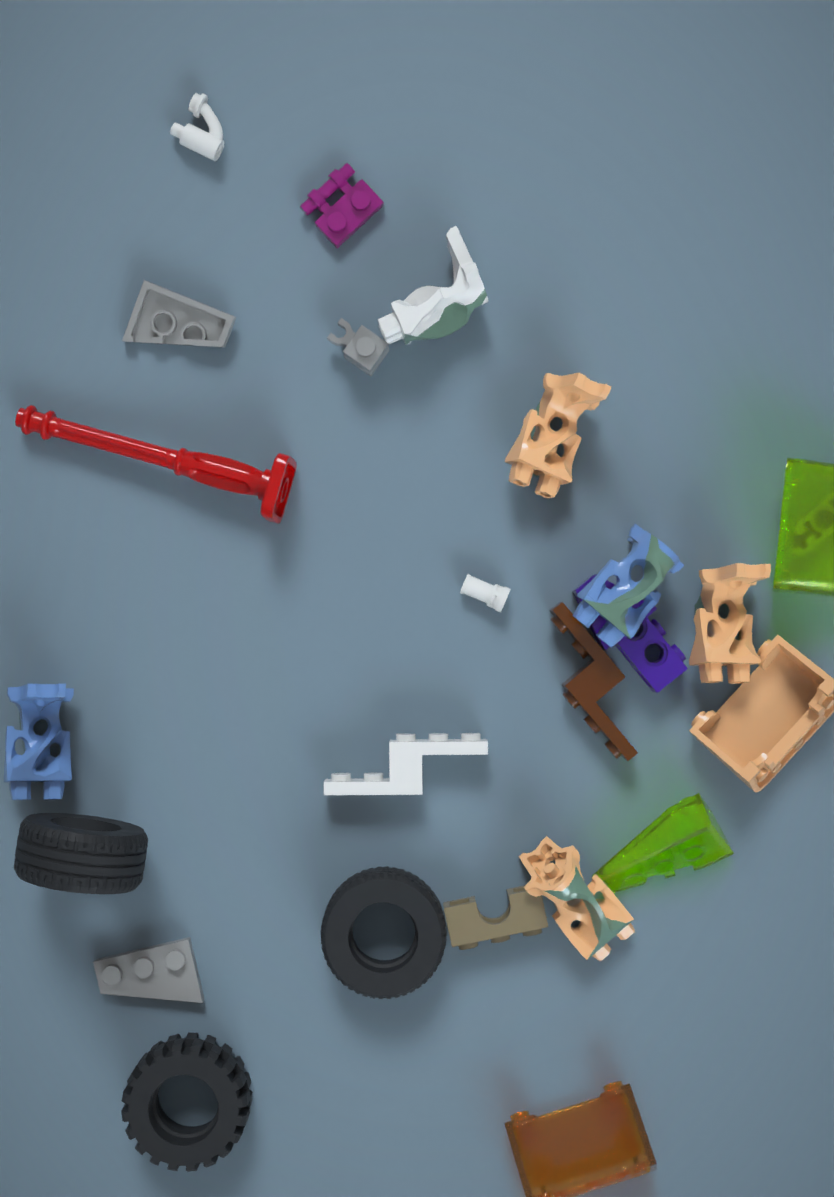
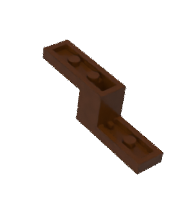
M559 602L549 610L554 615L550 619L551 622L562 634L567 631L575 640L571 645L583 659L587 656L591 659L561 684L566 689L562 695L574 709L578 706L582 708L587 714L583 720L595 734L599 731L604 734L608 739L604 745L616 759L622 756L625 760L629 761L638 752L596 703L625 678V675L582 624L572 616V612L563 602Z

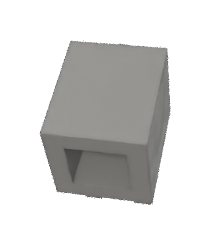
M341 318L338 326L346 330L345 336L337 338L330 333L327 337L328 341L336 346L346 347L343 351L344 358L371 377L389 352V343L363 325L360 326L356 333L353 332L350 324Z

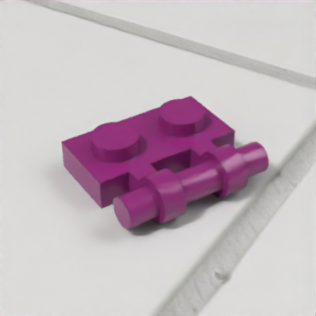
M348 163L339 170L334 169L328 175L329 180L318 190L313 189L307 194L308 199L299 206L307 216L316 208L322 213V216L315 221V226L337 249L384 206V202L363 179L358 181L353 187L347 182L355 173ZM338 189L343 196L334 205L330 206L325 200Z

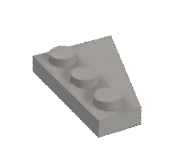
M144 280L122 341L226 347L236 317Z
M190 937L98 958L93 962L100 994L203 1003L205 1000Z

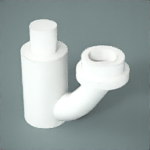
M195 93L190 101L188 110L196 118H200L201 115L203 116L209 132L190 123L184 127L175 122L171 127L170 134L180 139V145L213 161H217L224 148L223 130L217 116L207 104L208 96L204 93L201 95Z

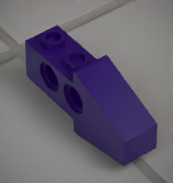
M597 574L590 576L587 580H585L582 584H580L577 588H575L572 591L578 605L581 603L582 600L577 597V594ZM608 580L605 582L606 587L609 589L615 586V584ZM644 600L634 604L632 608H639ZM654 606L642 621L638 634L631 639L624 636L615 646L652 692L658 693L688 668L683 663L686 657L675 644L670 647L662 637L666 634L663 627L655 619L650 621L647 618L657 610ZM599 615L590 625V629L599 646L603 650H607L610 646L596 636L607 622ZM653 643L658 646L660 655L656 661L649 662L645 658L644 652L646 647Z

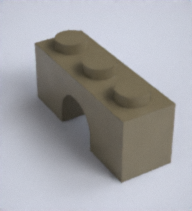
M524 886L506 889L509 901L508 908L503 915L497 918H488L482 915L477 908L475 896L443 902L451 946H459L460 950L477 947L480 941L491 939V943H500L509 940L510 935L523 933V936H534L542 933V928L548 927L542 895L534 897L525 890Z

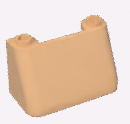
M779 635L772 641L768 639L759 648L757 655H759L761 663L758 664L759 666L750 675V682L742 683L717 712L714 710H710L707 713L705 711L700 712L691 723L692 728L689 730L700 743L755 793L761 791L834 713V679Z

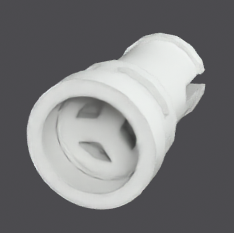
M467 574L460 593L487 603L486 606L501 613L511 589L498 584H489Z

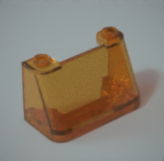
M622 1081L607 1084L603 1086L604 1092L598 1098L538 1117L537 1115H530L528 1110L510 1116L511 1121L504 1124L526 1197H576L648 1174L657 1169V1163L630 1083L623 1085Z

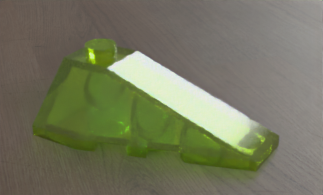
M698 793L694 796L683 798L679 803L669 807L597 870L592 877L597 874L611 891L615 893L644 885L648 877L655 875H664L666 879L675 876V870L693 866L694 871L705 868L733 855L734 852L710 807Z

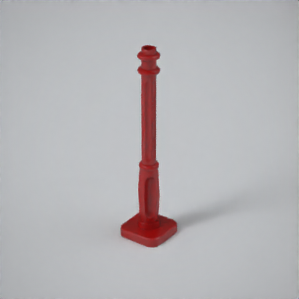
M30 405L26 409L20 408L15 419L16 426L20 427L25 435L36 432L40 433L43 440H48L51 437L65 439L173 470L177 476L183 475L220 490L258 496V500L262 501L261 516L277 524H280L283 518L297 468V462L291 456L282 453L276 455L271 470L266 469L262 471L248 464L222 456L188 451L186 448H181L179 451L63 420L58 418L54 411H48L45 414L40 413L34 405Z

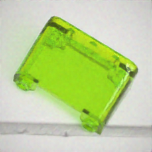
M787 458L773 592L834 598V463Z

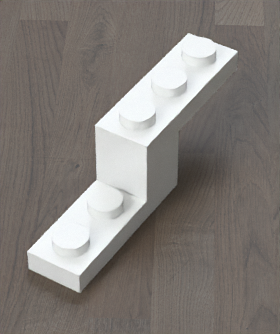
M431 733L429 734V739H416V734H396V740L389 741V778H383V773H364L363 779H351V773H332L331 779H325L324 795H423L422 755H488L487 739H481L480 733H462L461 739H448V734Z

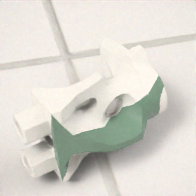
M457 226L450 228L446 234L447 248L452 257L453 286L449 288L424 286L416 289L404 301H393L391 303L392 313L377 319L380 332L387 343L391 344L403 338L405 345L413 340L445 337L466 325L475 308L488 303L487 293L476 263L472 261Z

